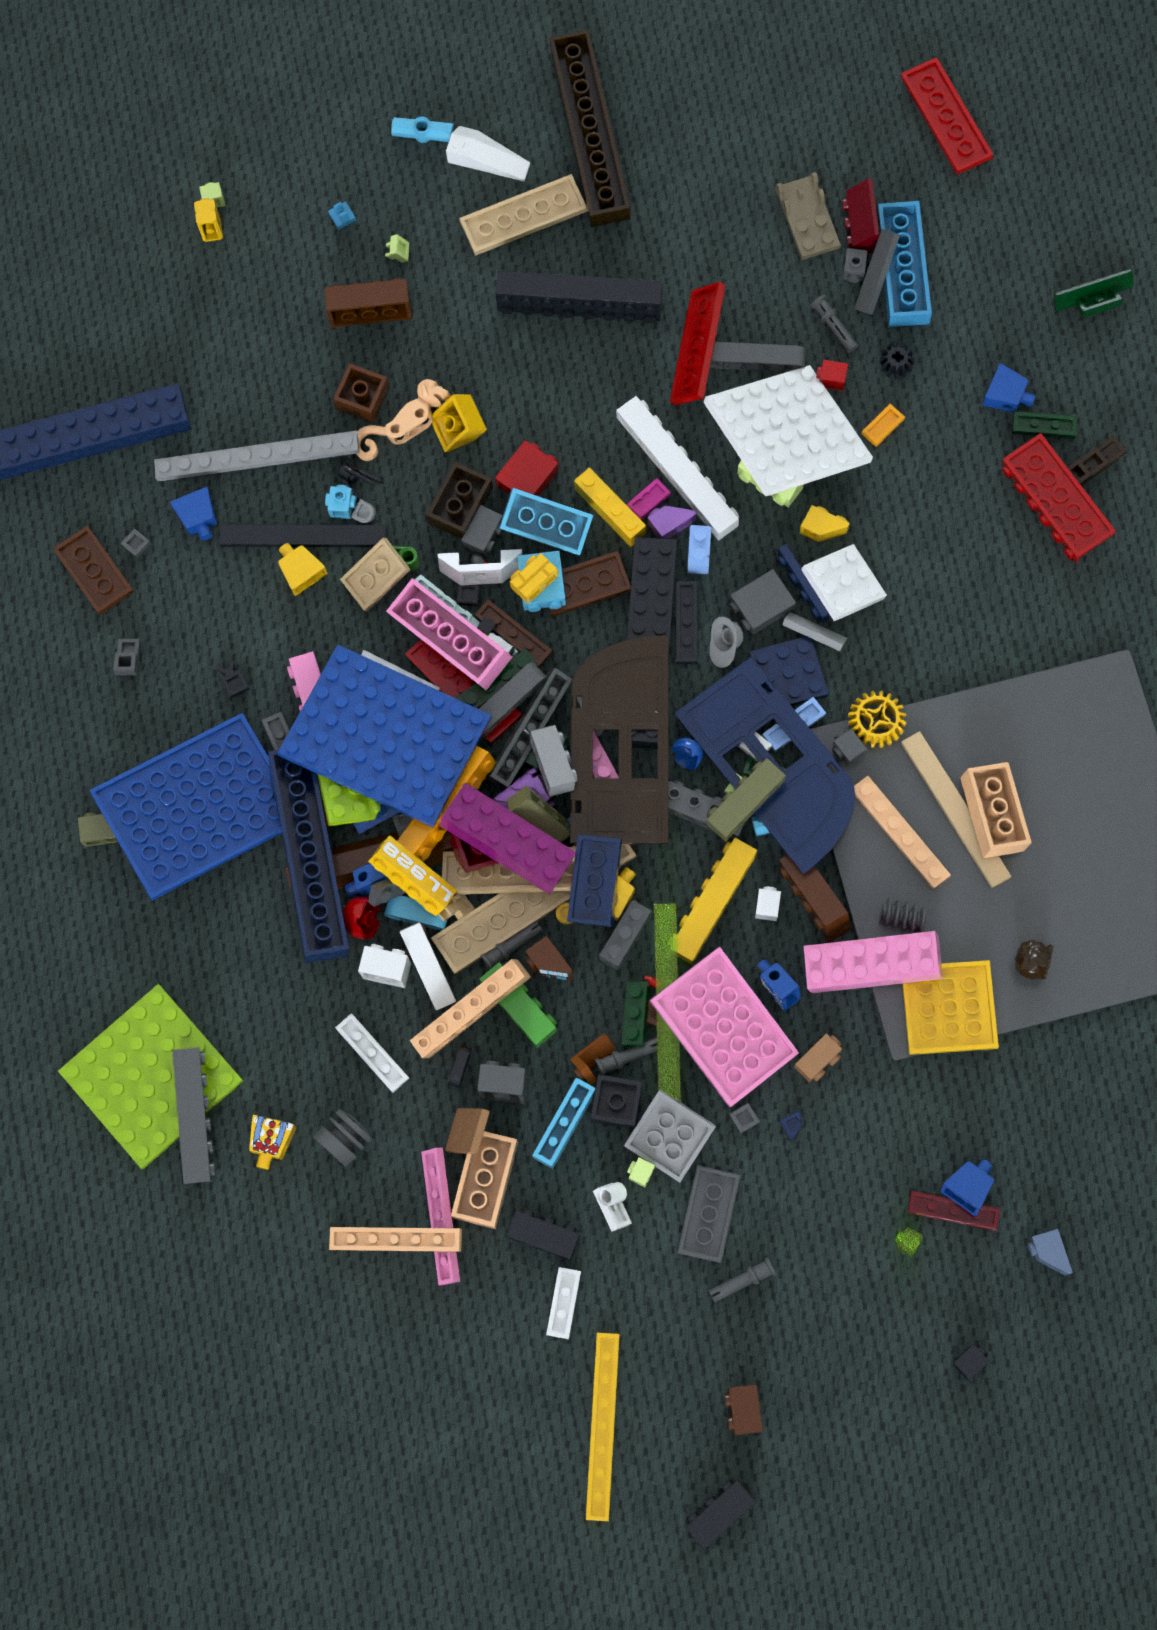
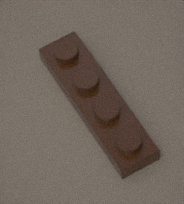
M487 600L475 613V618L480 622L484 616L495 622L497 628L494 633L513 646L519 653L527 649L538 664V668L553 653L548 646L490 600Z

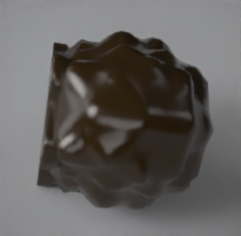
M1032 939L1028 942H1022L1015 957V969L1017 972L1030 980L1046 979L1054 945L1050 944L1046 947L1042 942H1036Z

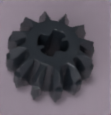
M897 343L894 348L889 344L887 350H882V357L879 358V363L882 365L881 371H887V377L894 374V378L897 379L900 374L904 378L907 372L912 371L915 359L912 358L913 352L907 351V345L900 348L899 343Z

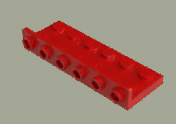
M1041 433L1003 458V467L1001 468L1007 478L1011 477L1014 480L1015 489L1019 494L1023 493L1026 496L1028 506L1031 510L1038 512L1040 515L1038 518L1043 526H1048L1051 529V536L1056 543L1060 542L1065 548L1063 551L1068 559H1073L1077 563L1083 555L1116 533L1115 529Z

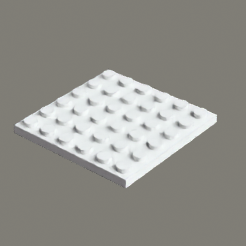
M810 365L706 396L704 399L705 406L765 497L871 463L873 456L825 386L819 382V378H816V373Z

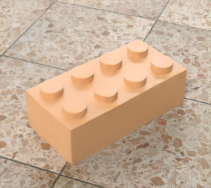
M1009 763L968 768L960 779L982 857L989 858L1024 852L1032 842Z
M484 1131L478 1154H467L451 1213L453 1219L493 1229L497 1228L518 1145L517 1139Z

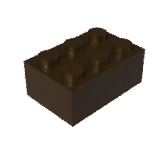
M454 462L426 514L428 524L462 539L480 505L484 506L493 489L492 478Z

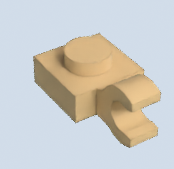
M465 894L455 895L445 910L438 915L442 921L449 919L453 915L459 920L475 908Z

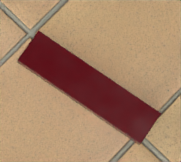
M911 1191L907 1214L997 1231L1001 1208L982 1205L978 1215L975 1217L950 1198Z

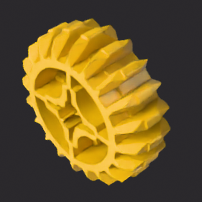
M871 691L870 697L864 693L862 695L863 700L857 698L855 701L857 705L852 704L850 708L853 712L848 713V717L851 719L848 721V726H853L852 730L854 733H858V738L864 739V745L868 741L871 742V748H874L876 743L879 744L880 748H883L884 741L890 746L892 744L891 739L897 741L899 739L898 734H903L904 730L902 727L906 725V721L902 720L906 718V713L901 712L904 708L903 705L896 706L899 700L896 698L891 701L892 695L890 693L887 697H883V691H880L878 696H876L874 691ZM871 705H880L879 708L875 710L869 708L865 709L866 707ZM886 708L892 713L894 717V723L890 721L891 719L886 717ZM880 712H881V716H880L881 719L878 720V722H876L875 725L873 726V723H874L873 720H874L877 716H879V714H880ZM860 716L864 717V720L869 723L868 730L862 726ZM878 729L889 730L886 733L874 734Z

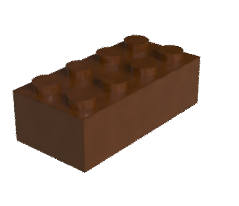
M394 278L391 281L374 280L370 283L361 284L354 282L350 285L341 286L335 284L330 287H324L326 311L331 328L412 319L410 293L406 279Z

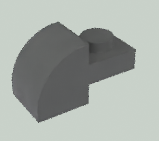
M118 639V649L115 652L113 668L116 676L139 675L141 668L139 662L140 639Z

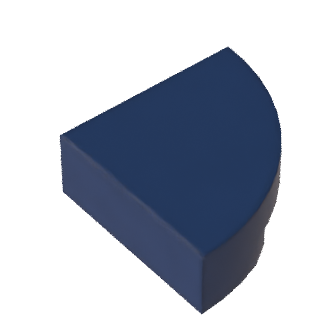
M799 1110L779 1121L789 1140L795 1138L801 1128L802 1117Z

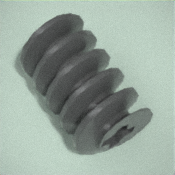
M888 897L883 904L878 923L885 918L886 925H889L893 920L895 928L902 923L903 930H906L908 925H910L912 933L917 928H919V933H921L926 922V908L922 907L918 912L917 905H913L909 909L908 902H905L901 907L900 900H896L892 905V898Z

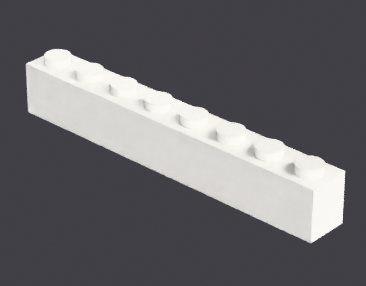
M635 396L616 410L617 419L688 505L696 512L703 523L711 527L712 534L719 541L738 527L739 515L734 508L728 507L725 497L713 489V483L707 476L703 477L697 463L691 462L688 459L686 450L682 446L678 447L674 442L675 438L672 433L663 429L662 422L656 415L653 416L649 412L650 409L644 400L640 401Z

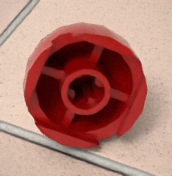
M365 896L351 899L342 910L346 932L354 938L368 940L367 938L372 939L378 931L380 919L375 920L377 912H381L380 905L373 907L368 902L369 897Z

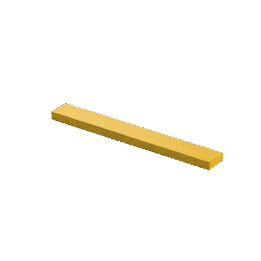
M597 1333L586 1520L609 1521L620 1334Z

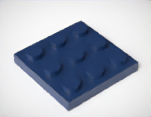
M805 636L749 651L750 657L791 706L807 702L812 697L819 699L828 696L829 693L812 638ZM766 684L761 686L767 694L772 692Z

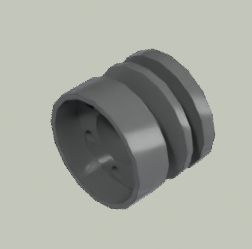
M338 1108L335 1113L341 1118L339 1123L330 1116L329 1121L334 1128L329 1130L321 1126L312 1137L347 1168L356 1158L351 1148L353 1146L361 1150L365 1148L358 1140L362 1137L367 1143H370L373 1139L368 1135L366 1128L353 1116Z

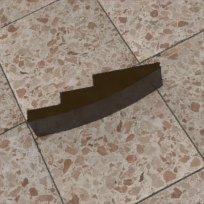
M1113 435L1098 448L1095 447L1083 458L1077 459L1067 468L1080 485L1083 486L1125 455L1127 451Z

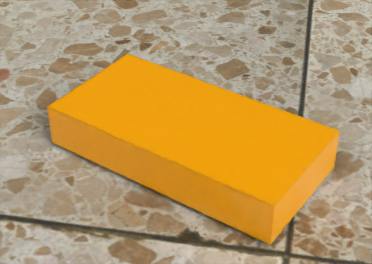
M889 404L862 430L861 434L877 447L905 420V416Z

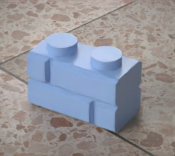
M690 526L687 573H709L710 526Z

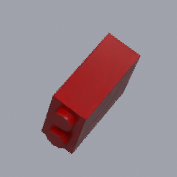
M525 440L495 477L496 486L509 495L511 489L515 488L539 496L558 473V461L551 454H544L535 443L530 444Z

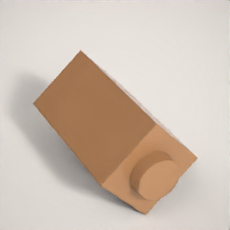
M826 1033L795 1064L794 1068L809 1083L813 1079L817 1082L826 1073L823 1069L829 1064L833 1066L841 1058L839 1055L842 1051L840 1041L833 1035L830 1037Z

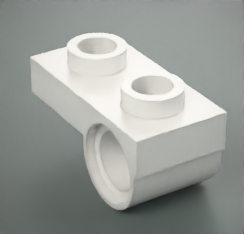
M610 1183L593 1191L611 1232L632 1224L622 1203L627 1196L626 1188L622 1183Z

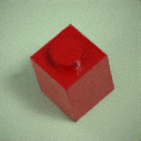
M823 360L822 367L818 366L816 378L820 379L819 382L825 388L843 391L848 364Z

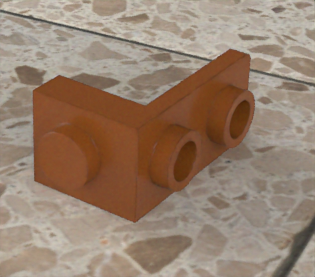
M605 1033L570 1059L576 1068L574 1070L576 1076L582 1081L585 1079L589 1085H593L597 1081L590 1070L596 1065L594 1059L607 1057L616 1049Z

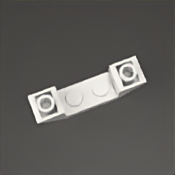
M522 549L501 550V563L460 565L459 553L438 554L439 570L459 585L503 583L515 571L519 570L517 556L522 555Z

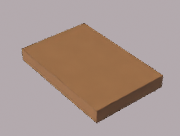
M457 1108L445 1151L477 1155L490 1112L485 1109Z

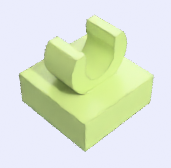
M398 234L391 236L390 242L386 244V247L390 249V253H386L385 256L391 260L397 259L401 263L407 262L409 242Z

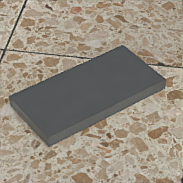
M697 1165L678 1254L721 1264L741 1175Z

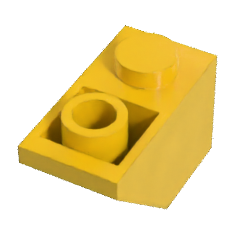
M812 505L801 524L800 534L821 542L847 534L850 523L842 516H834L828 513L821 506L815 507Z

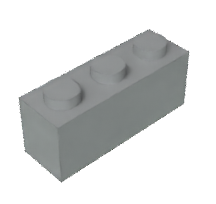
M556 725L531 731L530 743L549 797L574 791L577 775L575 769L570 768L569 763H571L568 750L564 751L562 733L557 731Z

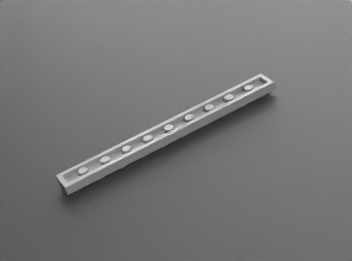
M357 431L154 459L155 479L157 481H166L360 453Z

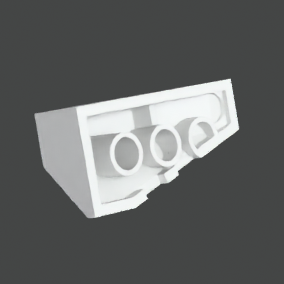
M459 126L451 134L446 149L448 163L524 182L530 167L529 161L478 130Z

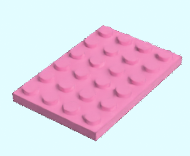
M720 947L716 948L649 1000L729 1107H732L799 1054Z

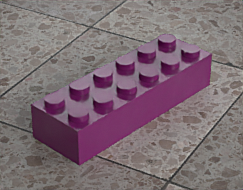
M464 783L443 814L439 824L442 828L549 895L576 854L575 851L467 783Z

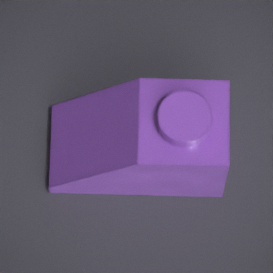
M664 506L661 509L656 508L649 514L648 525L658 539H670L696 521V512L670 506Z

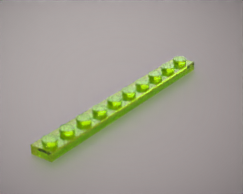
M676 903L654 904L656 995L678 979ZM657 1011L658 1091L661 1089L681 1102L679 1040Z

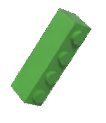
M500 962L479 979L480 983L484 982L502 967ZM522 984L498 1004L535 1047L538 1048L557 1032L555 1027L557 1022L549 1013L545 1015L540 1010L543 1006L535 997L531 999L526 994L529 990Z

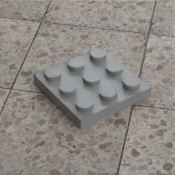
M660 1089L624 1146L655 1165V1167L673 1179L681 1182L716 1125Z

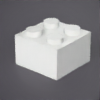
M371 944V947L364 946L358 970L362 978L405 988L411 967L408 955H405V952L399 949H392V952L383 950V946Z

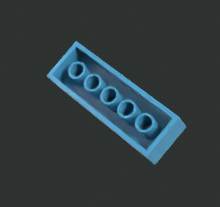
M919 201L878 204L877 220L879 235L881 229L900 235L884 280L888 327L930 324L932 311Z

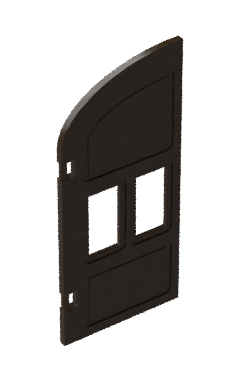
M668 635L641 637L611 645L589 657L574 675L571 708V769H575L577 782H575L574 791H571L570 844H577L578 834L622 839V844H668ZM577 697H582V708H577ZM593 730H619V778H593ZM632 730H658V778H632ZM576 802H581V813H576Z

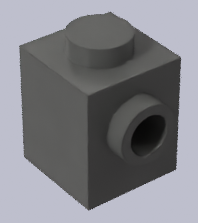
M847 248L843 280L851 283L863 282L867 250Z
M852 729L847 732L843 730L834 737V749L832 750L839 760L843 759L847 766H850L866 754L867 748Z

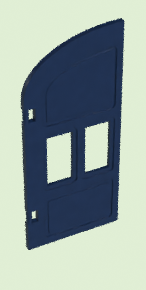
M750 657L675 712L674 715L735 790L738 788L737 784L741 779L723 756L742 742L758 761L763 763L766 759H769L786 775L785 782L754 814L803 875H805L832 850L846 830L855 805L854 785L846 771L842 769L822 742ZM766 684L772 692L767 694L761 686ZM773 719L804 755L784 771L754 735L755 732ZM829 764H832L838 771L836 774H833L827 767Z

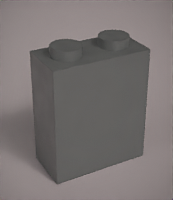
M774 569L730 595L731 603H729L732 612L739 614L742 619L740 622L746 631L749 630L752 635L796 608L795 600Z

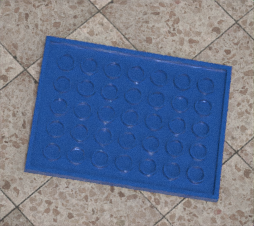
M337 644L281 745L278 756L434 828L490 722L491 714Z
M243 713L89 790L151 901L281 834L269 757Z

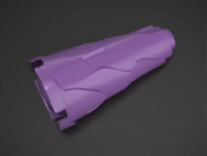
M536 767L528 770L525 775L517 779L509 788H506L492 799L508 809L507 799L527 785L552 807L555 806L554 800L548 801L551 797L548 795L541 774L534 775L538 772Z

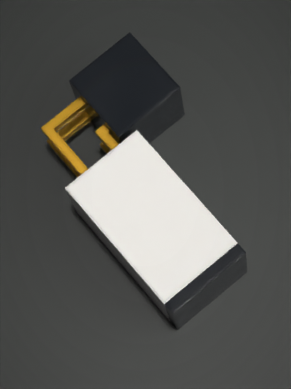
M484 616L477 629L513 656L515 648L493 634L497 628L496 623Z

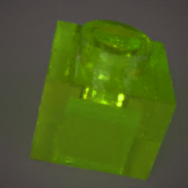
M908 1227L904 1231L900 1230L894 1240L897 1243L895 1249L912 1257L923 1235Z

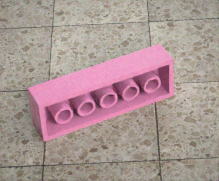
M413 578L386 611L485 690L489 688L512 659V656Z
M936 931L804 946L807 989L811 993L943 979L939 935Z

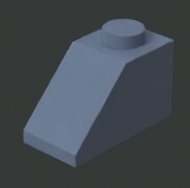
M1058 1229L1029 1238V1252L1031 1256H1035L1037 1261L1065 1276L1073 1273Z

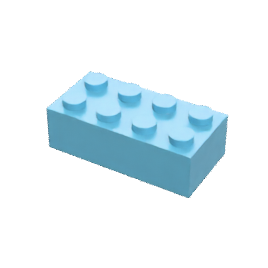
M512 488L499 529L575 555H580L593 515Z

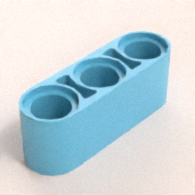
M398 896L389 900L384 916L411 924L420 922L422 926L440 931L445 929L447 920L442 921L439 915L435 917L432 913L426 911L416 900L405 896Z

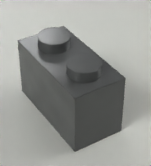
M480 505L461 540L463 548L474 553H480L485 558L488 552L491 553L496 544L494 540L497 534L501 535L503 530L499 529L503 515Z

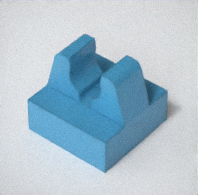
M346 201L344 203H337L328 211L338 230L356 221Z

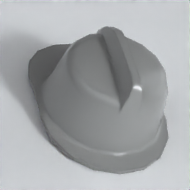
M726 617L715 619L711 629L710 657L715 666L719 668L727 667L732 663L736 648L743 641V632L738 622H732Z

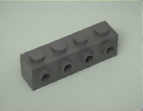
M668 781V813L712 830L707 825V814L712 808L720 807L723 803L722 798H711L706 796V793L702 790L686 788V785L682 782ZM746 822L730 838L739 839Z

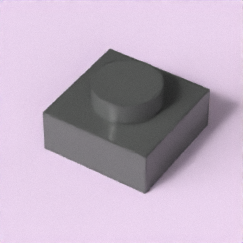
M134 528L120 544L138 559L151 545V542Z
M749 1103L729 1114L740 1134L760 1123Z

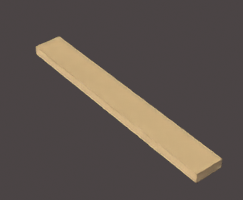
M919 731L901 741L904 750L991 888L1010 879L1012 876L999 856L982 857L969 808L921 732Z

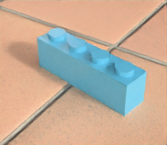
M578 1078L574 1080L532 1155L534 1159L552 1169L554 1168L593 1099L596 1088Z

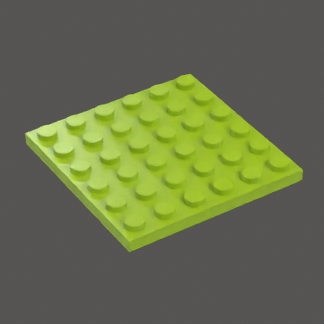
M159 984L58 1070L61 1076L142 1170L180 1137L172 1050L200 1047V1052L204 1051L205 1065H201L202 1074L207 1076V1087H203L204 1096H208L209 1109H205V1114L243 1082L241 1077Z

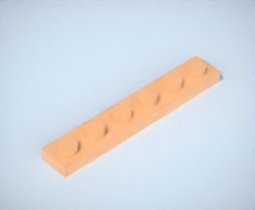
M866 776L854 786L856 798L933 890L951 876L869 776Z
M330 1227L329 1250L461 1252L462 1229Z

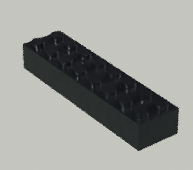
M497 271L495 296L497 310L504 314L519 312L524 315L535 313L547 317L553 315H562L566 318L582 316L585 319L598 317L609 321L623 319L627 322L644 320L646 323H654L660 321L662 281Z

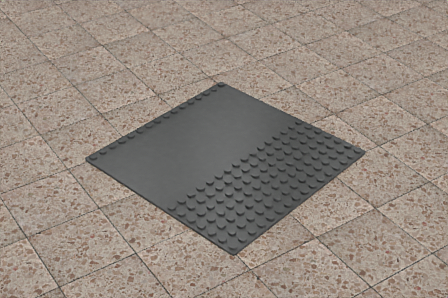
M1129 650L904 705L901 712L906 713V718L902 719L906 721V725L902 727L904 730L903 734H898L899 739L897 741L891 739L892 744L890 746L884 741L883 748H880L878 743L875 744L874 748H871V742L868 741L864 745L867 748L866 754L850 766H847L843 759L839 760L832 749H834V737L843 730L847 732L853 728V726H848V721L851 719L811 729L837 763L846 771L854 786L866 776L871 778L951 874L947 880L933 890L855 796V805L850 822L832 849L858 940L912 934L910 925H908L906 930H903L902 923L895 928L893 920L889 925H886L885 918L878 923L883 904L888 897L892 898V905L896 900H900L901 907L905 902H908L909 909L913 905H917L918 912L922 907H925L927 917L923 932L936 931L939 935L941 964L990 960L997 1035L1157 995V733ZM885 710L886 717L894 723L892 713L889 710ZM880 712L879 716H877V717L873 720V721H874L873 726L875 725L876 722H878V720L881 719V718H880L881 712ZM860 716L862 726L868 730L869 723L864 720V717ZM878 729L874 734L886 733L889 730ZM919 731L967 807L968 804L960 779L968 768L1009 763L1032 843L1024 852L999 856L1012 877L994 888H991L901 745V741ZM832 764L827 766L833 774L838 772ZM917 928L914 931V933H919V928ZM1032 939L1036 942H1042L1046 947L1050 944L1054 945L1046 979H1026L1015 969V957L1022 942H1028ZM902 984L872 987L892 1059L898 1061L922 1055H909Z

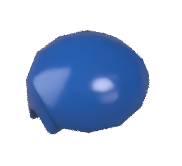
M681 738L675 741L671 750L672 753L676 752L675 762L685 769L696 770L703 759L701 746L690 738Z

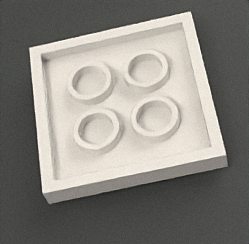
M854 544L808 563L801 569L834 621L877 603L887 596Z

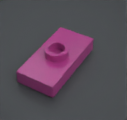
M656 478L626 505L642 521L651 511L671 496V492Z

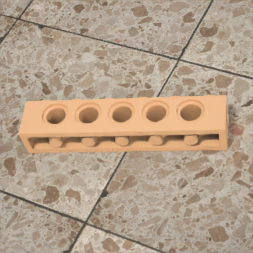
M511 959L413 1037L410 1042L422 1058H430L530 979L531 976L519 960Z

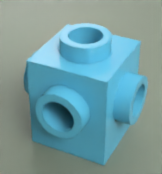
M330 486V493L326 494L325 499L330 517L351 519L352 508L356 507V496L353 495L352 489L348 486Z

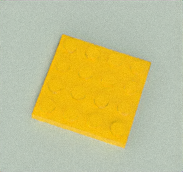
M990 960L942 963L943 979L902 983L909 1055L999 1048Z

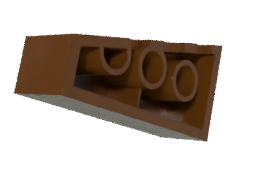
M788 855L779 859V873L784 880L788 879L792 892L796 897L799 896L804 909L811 915L815 925L822 932L827 942L830 943L850 931L848 912L817 868L814 867L803 875Z

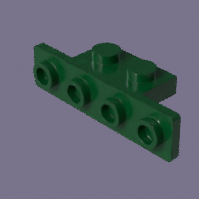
M1128 269L1054 294L1055 310L1058 312L1076 306L1081 315L1087 317L1121 306L1122 298L1118 292L1133 287V271Z

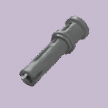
M822 295L811 304L812 309H816L821 316L822 323L828 324L847 350V353H851L859 345L837 317V310L833 309L828 303L827 296Z
M535 921L503 944H496V947L487 954H481V959L490 970L499 962L507 961L512 952L542 933L543 930Z
M654 1037L645 1042V1047H632L622 1052L613 1051L607 1057L594 1060L600 1075L605 1076L606 1073L615 1069L621 1070L624 1064L662 1050L660 1044L651 1047V1045L659 1042L658 1038Z
M766 1257L763 1262L753 1267L748 1266L746 1272L709 1289L711 1296L720 1292V1294L712 1297L714 1302L717 1303V1301L752 1283L753 1285L760 1284L759 1281L771 1275L773 1277L776 1276V1273L768 1257Z

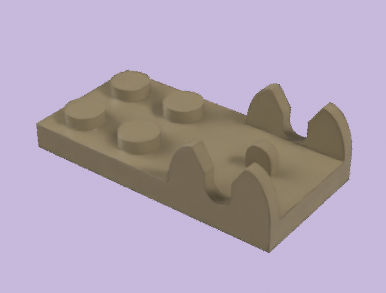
M813 172L808 177L789 183L776 184L775 191L801 260L839 249L841 244L825 205L824 191L818 187L817 173Z

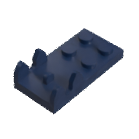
M578 834L567 922L607 927L614 926L615 915L613 911L614 906L618 902L616 886L622 839Z

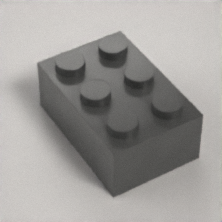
M486 1061V1064H480L477 1091L482 1100L526 1104L529 1078L526 1069L522 1068L521 1064L509 1063L508 1066H500V1063L496 1061Z

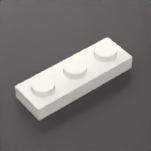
M559 1267L546 1335L569 1339L581 1271Z

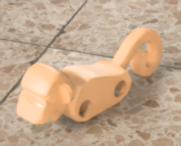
M430 379L421 381L417 388L418 398L408 402L393 421L386 424V427L369 425L357 431L360 453H356V455L363 461L373 460L377 456L378 447L372 439L365 440L366 446L370 448L368 452H364L361 449V441L368 435L387 436L393 444L398 445L407 442L426 430L433 421L431 407L439 408L442 405L440 401H447L451 397L450 393L443 389L442 386H439L436 381ZM427 418H429V421L426 424H422L426 421ZM404 435L403 439H401V440H397V439H396V438L401 437V436Z

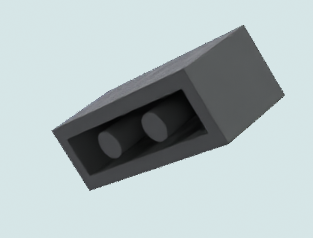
M632 900L599 955L600 960L619 971L651 918L652 911Z

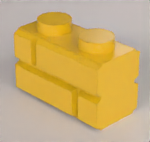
M208 198L196 201L194 203L196 223L203 241L221 240L223 238L222 224L215 201Z
M542 553L537 557L535 555L530 557L526 562L527 566L521 571H515L510 577L511 588L527 604L534 600L559 576L558 569Z

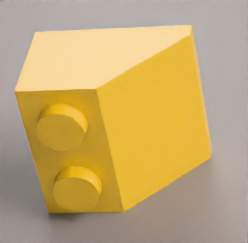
M453 394L432 414V426L444 452L452 451L475 441L487 430L471 395Z

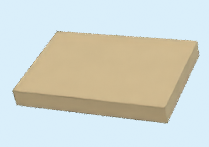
M382 538L340 580L362 609L368 611L411 569L387 538Z

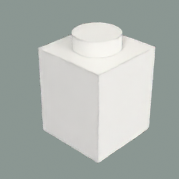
M774 887L759 889L755 918L777 921L781 891H777Z

